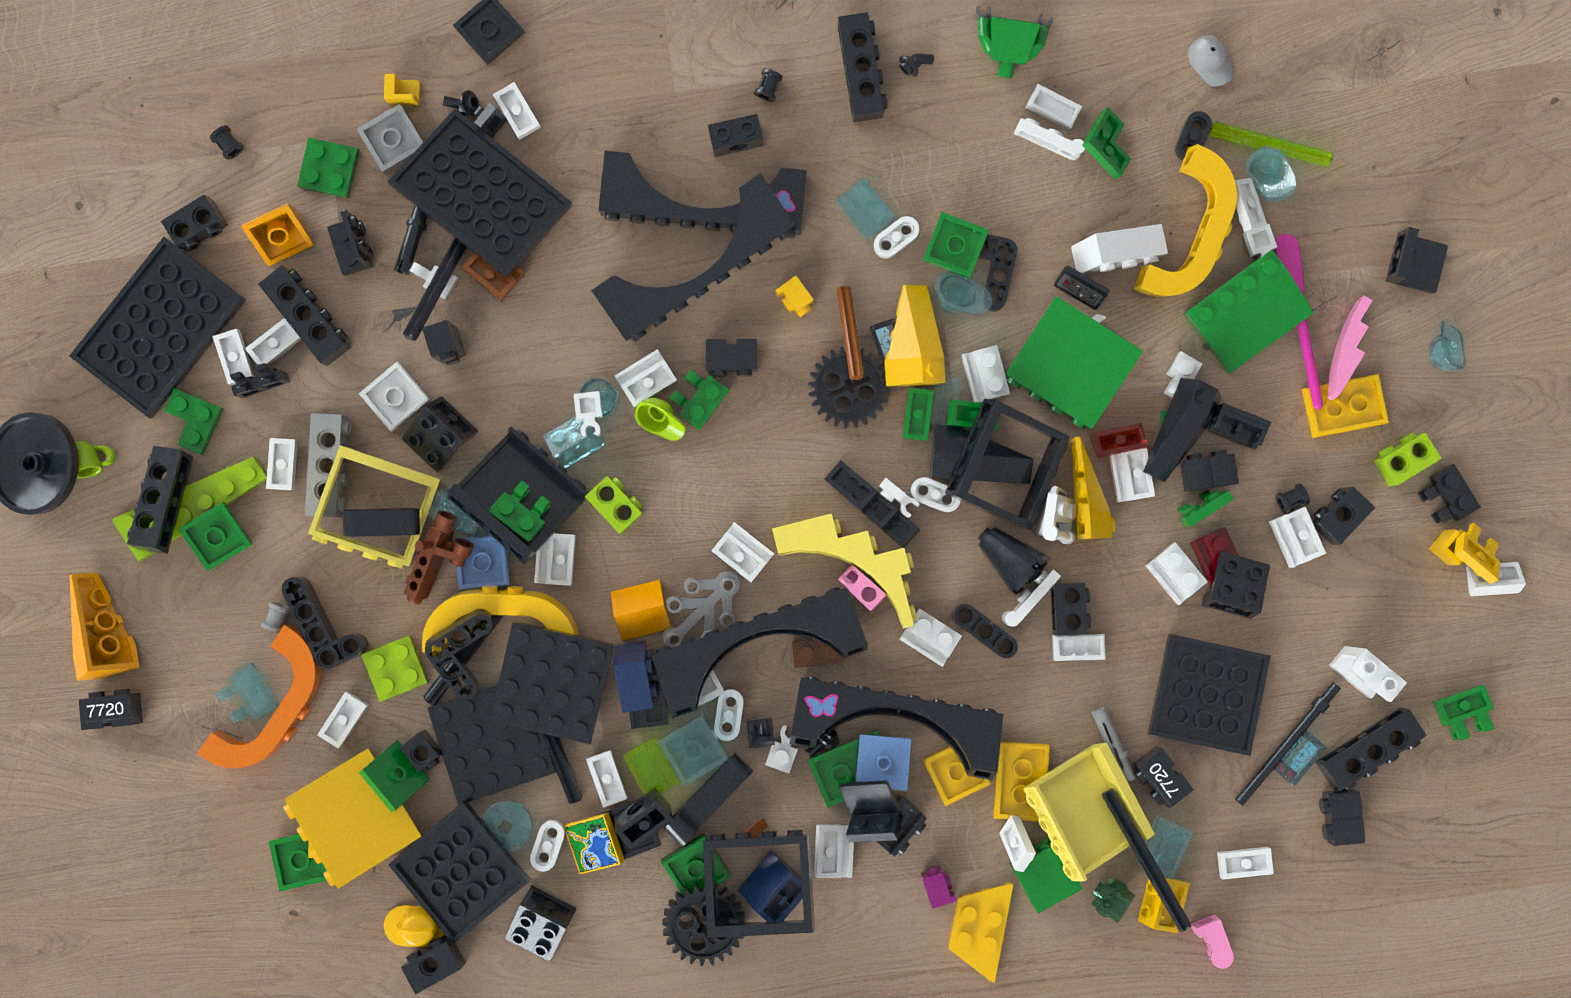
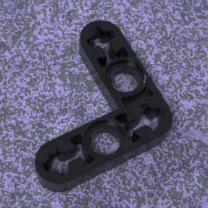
M987 234L985 241L988 248L986 251L980 252L978 257L991 260L983 295V305L987 310L996 312L1001 310L1007 301L1017 255V246L1011 239ZM1004 245H1008V250L1012 251V253H1008L1005 259V263H1010V266L1004 263H995V260L1001 261L1002 252L999 251V248H1003ZM1003 269L1007 274L1006 280L1003 282L996 281L993 277L994 270ZM990 284L995 287L1005 288L1004 291L999 289L997 298L1001 302H998L995 306L991 305V300H988V297H992L995 288H990Z
M485 609L474 610L430 637L425 643L427 659L454 694L463 700H469L476 695L477 680L456 652L491 631L492 616ZM476 619L485 620V625L482 626L480 623L476 625ZM461 630L465 632L466 637L461 641H456L451 637L454 631ZM432 646L441 647V652L432 651ZM448 663H455L459 668L454 673H448L444 670V667ZM461 676L464 684L470 685V690L466 688L461 689V681L459 680Z

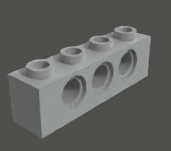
M311 413L305 516H314L329 476V473L325 470V463L330 459L334 462L340 445L348 447L347 436L351 434V422L348 421L347 416ZM333 434L336 439L335 444L332 447H328L326 439L329 435ZM343 458L323 517L342 518V510L347 509L344 487L348 485V472H345V467L349 459Z

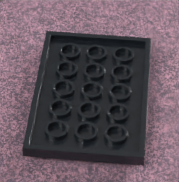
M456 109L443 120L388 180V184L505 279L509 278L572 206L570 200Z
M163 237L69 357L145 416L152 419L171 396L173 389L178 387L214 341L213 336L218 335L246 299L182 249L176 247L169 239Z

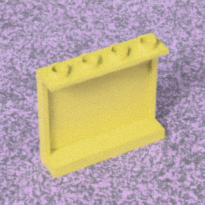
M1107 742L1093 744L1023 788L1027 794L1028 804L1039 817L1040 827L1051 840L1052 850L1060 857L1063 863V870L1072 881H1086L1088 873L1130 846L1102 797V793L1108 789L1113 788L1143 840H1148L1155 835Z

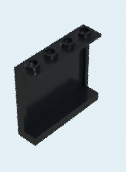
M511 426L508 429V434L458 485L454 483L448 489L447 498L525 565L586 500L585 496L588 492L581 481L578 479L573 480L567 475V470L561 464L553 463L548 458V454L544 449L539 446L535 447L529 442L528 436L519 429L516 431ZM521 480L530 486V494L520 503L531 511L541 496L550 501V509L541 517L545 522V526L530 544L522 540L488 512L503 492L511 496Z

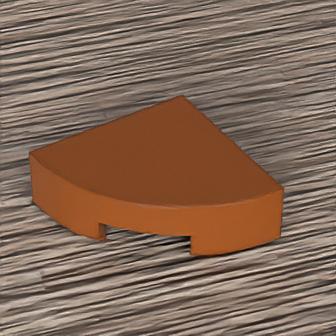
M762 818L740 833L751 832V837H757L767 828L768 824Z

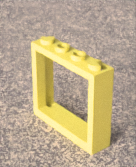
M340 445L308 534L313 535L312 540L322 544L332 541L338 543V549L351 553L353 549L362 551V556L377 561L378 557L387 559V564L401 569L403 565L409 567L416 549L415 543L421 535L440 479ZM343 458L428 486L420 506V534L410 535L403 555L350 537H344L341 534L319 527Z

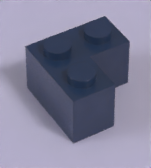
M646 641L615 646L613 668L622 713L653 708L654 698H658L656 683H651L650 675L653 674L652 664L654 662L651 656L653 652L652 649L647 650Z

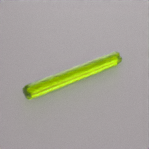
M1217 121L1212 123L1209 135L1323 166H1329L1333 159V153L1330 151Z

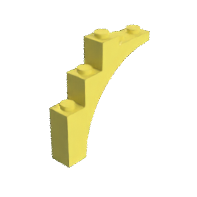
M832 513L772 528L779 556L794 553L822 554L838 558L857 567L872 578L886 593L897 612L902 628L914 626L913 621L917 620L914 605L909 606L907 596L911 595L907 580L902 581L903 576L910 575V568H914L911 554H906L905 548L874 555L873 551L878 550L874 536L869 537L868 531L838 538L837 534H841V528L838 519L833 520Z

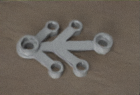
M724 571L716 579L697 580L692 577L686 579L684 589L689 594H696L699 590L713 591L707 597L678 598L677 596H670L666 600V607L672 613H677L681 609L695 608V610L677 628L669 627L663 632L662 640L664 644L671 648L680 646V643L684 641L683 636L703 616L704 632L701 638L705 637L707 632L714 630V606L721 597L722 613L719 616V622L725 628H729V625L735 623L736 619L732 614V595L740 587L737 575L730 571ZM726 581L732 582L729 588L723 587ZM691 582L696 583V587L693 590L688 589V584ZM672 601H678L676 608L670 607ZM731 616V621L724 623V617ZM672 636H678L676 643H670Z

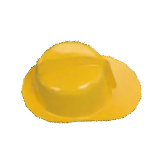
M397 906L390 910L385 917V934L396 945L427 947L429 943L444 935L422 906Z

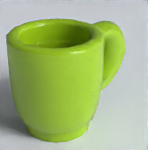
M89 441L76 442L79 457L77 478L95 476L102 471V466L111 465L116 460V452L108 446H92ZM97 451H102L105 454V461H100Z

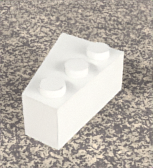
M1162 224L1096 233L1071 246L1075 268L1082 274L1098 271L1106 272L1117 267L1126 269L1137 266V263L1144 262V265L1158 263L1160 257L1168 254Z

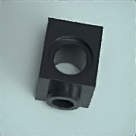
M426 729L420 731L399 747L418 772L424 768L430 771L440 763L438 759L442 755L440 747ZM420 746L428 749L429 756L427 759L419 756L418 749Z

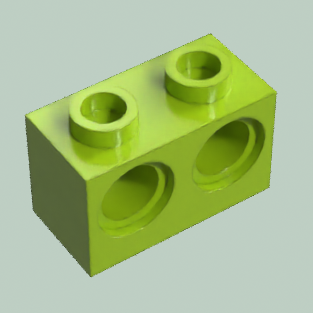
M1411 432L1400 439L1401 444L1396 447L1390 445L1378 452L1380 456L1373 460L1388 486L1399 485L1442 459L1425 432L1420 434ZM1414 445H1417L1420 449L1418 457L1413 453ZM1393 458H1396L1399 463L1397 470H1394L1391 466Z
M606 476L585 498L619 534H623L644 515L640 510L643 505L635 496L629 498L623 492L626 487L617 477L612 480L609 476ZM611 487L614 490V497L611 501L606 502L602 499L601 494L605 488ZM623 506H629L632 510V515L627 520H622L619 517V510Z

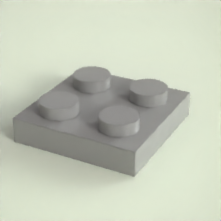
M400 103L357 128L358 133L384 174L406 162L423 143L422 138Z

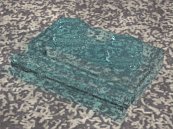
M865 178L845 192L843 196L836 199V204L866 241L895 220L894 214Z
M1157 815L1152 827L1155 835L1146 840L1145 844L1162 874L1174 879L1194 832Z

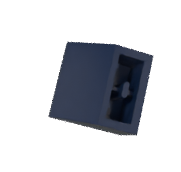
M772 850L738 888V891L751 907L766 921H784L803 899L801 876Z

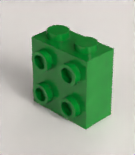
M1049 838L1036 844V849H1034L1036 854L1024 872L1014 870L1012 862L1009 863L1037 914L1083 889L1079 881H1072L1067 877L1060 857L1051 848V840Z

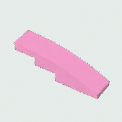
M1365 295L1355 302L1343 325L1335 347L1329 373L1327 398L1331 401L1341 394L1365 352L1356 348L1369 326L1361 322V319L1373 300Z

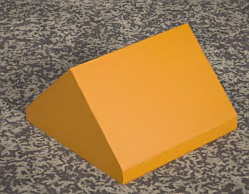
M288 203L241 225L268 267L314 246L299 211Z
M660 580L611 592L613 616L622 641L665 631L667 628L672 627Z

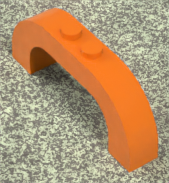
M293 624L284 625L270 645L271 648L288 659L293 669L294 678L289 692L262 732L252 742L237 741L222 730L211 732L197 754L217 766L243 768L271 757L285 742L291 741L297 732L296 725L300 720H305L312 710L309 706L319 691L322 681V668L316 663L301 630Z

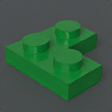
M1107 107L1101 110L1082 146L1114 179L1122 177L1131 158L1115 142L1124 123Z
M174 388L164 412L187 421L177 445L204 455L224 408Z

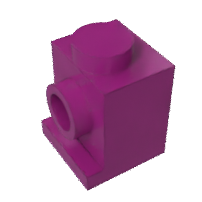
M940 865L925 869L926 873L921 874L932 909L956 902L957 899L954 892L948 891L953 889L949 875H943Z

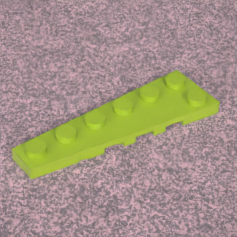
M251 457L187 485L171 542L182 536L178 530L181 526L225 501L227 506L267 481V473L258 459ZM134 509L112 519L126 543L128 541V530L132 526L135 515ZM154 520L150 523L149 528L154 524ZM128 545L138 562H142L156 553L138 550Z

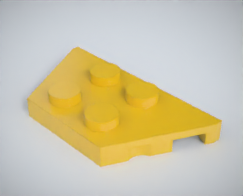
M1006 882L1004 885L990 889L989 887L981 889L976 893L959 895L957 897L948 948L994 983L1013 890V883Z

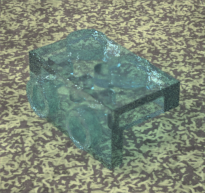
M576 416L542 435L553 457L564 468L575 464L578 460L597 451L606 444L601 435H596L594 427L587 429V437L584 438L581 434V426L584 420L577 421Z

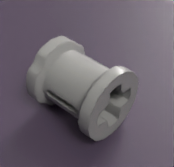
M269 602L268 614L265 622H261L260 626L279 633L287 613H290L291 610L285 605Z

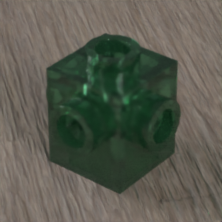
M1109 877L1105 884L1100 881L1092 894L1096 898L1092 905L1096 907L1095 909L1100 915L1106 918L1110 917L1118 923L1136 895L1130 892L1122 881L1118 879L1113 880Z

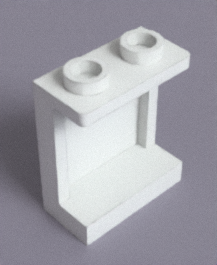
M1344 646L1329 664L1331 668L1371 699L1378 693L1386 701L1392 702L1407 684L1405 680L1364 648Z

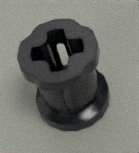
M763 68L761 72L762 78L758 88L754 90V95L765 101L774 102L776 99L774 95L778 83L782 81L783 76L776 71Z
M227 125L217 128L210 135V140L219 146L225 159H233L244 150L243 144L236 141L231 134L230 127Z
M1301 483L1296 484L1295 488L1287 492H1279L1275 495L1276 502L1284 514L1289 513L1290 509L1301 504H1310L1307 490Z

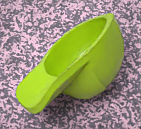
M646 398L637 404L634 414L639 426L646 431L671 441H677L685 434L687 427L674 416L673 408L668 402L658 398Z

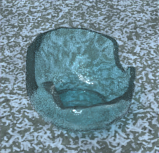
M591 378L582 385L579 393L599 391L603 418H607L617 409L619 404L618 391L613 384L605 379Z

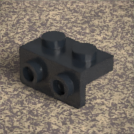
M902 795L897 800L903 814L898 839L876 841L893 858L897 854L901 856L909 847L910 843L908 841L914 834L918 836L927 825L925 823L927 819L925 814Z

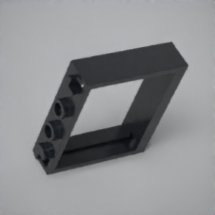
M984 398L945 494L1014 526L1031 531L1033 525L1037 522L1041 505L1047 498L1051 481L1057 474L1061 457L1067 450L1070 436L998 400ZM1001 413L1051 437L1018 516L968 493Z
M787 830V835L777 836V831L761 832V837H751V832L735 833L736 838L726 839L725 834L710 835V839L703 841L708 938L813 933L815 931L809 834H803V830ZM800 845L804 920L717 924L713 848Z

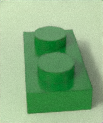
M908 388L902 439L928 441L934 396L933 390Z
M949 400L947 425L972 428L982 403ZM998 419V422H997V424H996V426H995L994 431H998V428H999V419Z

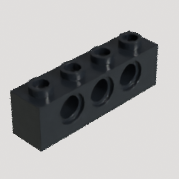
M868 12L839 16L837 27L853 122L883 118L884 109H887L886 94H881L880 85H883L882 69L877 70L876 60L880 58L878 45H873L872 36L876 35L874 20L869 21ZM862 39L866 44L862 47H857L852 41ZM859 63H865L869 66V70L862 72L856 66ZM868 87L872 89L873 94L871 96H864L860 90Z
M281 265L259 282L258 285L319 363L328 366L351 348L346 342L349 338L340 327L337 329L331 323L333 320L331 314L324 307L322 309L319 308L316 304L318 300L316 295L309 288L305 289L300 282L303 279L297 271ZM295 289V297L288 301L287 293ZM306 309H311L310 318L303 320V312ZM326 328V337L323 340H319L318 332Z
M153 446L152 453L147 460L146 475L141 482L139 501L134 508L133 523L128 530L127 545L142 551L168 554L193 456L182 449ZM161 496L160 500L156 503L157 498ZM154 520V524L149 528L150 523Z
M1400 707L1315 763L1333 789L1347 791L1352 789L1357 784L1356 781L1363 776L1369 777L1378 771L1377 768L1382 764H1388L1397 760L1399 753L1406 749L1411 750L1420 745V740L1427 735L1411 710ZM1395 731L1397 733V740L1391 744L1390 735ZM1374 745L1376 753L1374 756L1369 757L1368 749ZM1350 759H1353L1355 762L1354 768L1348 771L1346 764Z

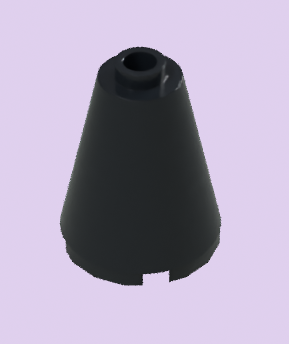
M987 527L978 537L980 540L978 546L1015 596L1025 590L1022 587L1023 584L1032 583L1045 568L1047 561L1050 560L1046 554L997 527L992 529Z

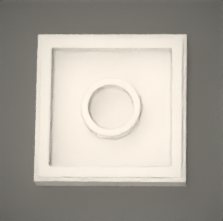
M398 361L358 393L392 433L431 401L428 395Z

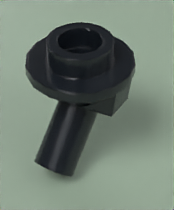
M918 53L912 56H900L899 68L907 76H917L919 73L918 68L921 64H933L934 55Z
M470 90L464 91L460 99L444 96L443 106L459 109V112L464 116H473L472 112L479 105L477 96Z
M833 729L815 748L808 747L805 749L806 754L812 758L824 747L828 751L839 744L838 733Z

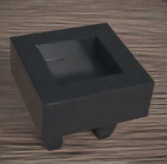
M491 103L485 109L478 105L472 112L478 117L474 123L491 138L507 121L504 115Z
M772 718L746 721L749 748L775 745Z

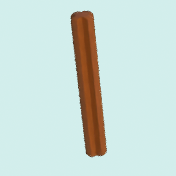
M840 286L837 289L849 377L851 380H860L863 378L864 373L851 288L849 286Z

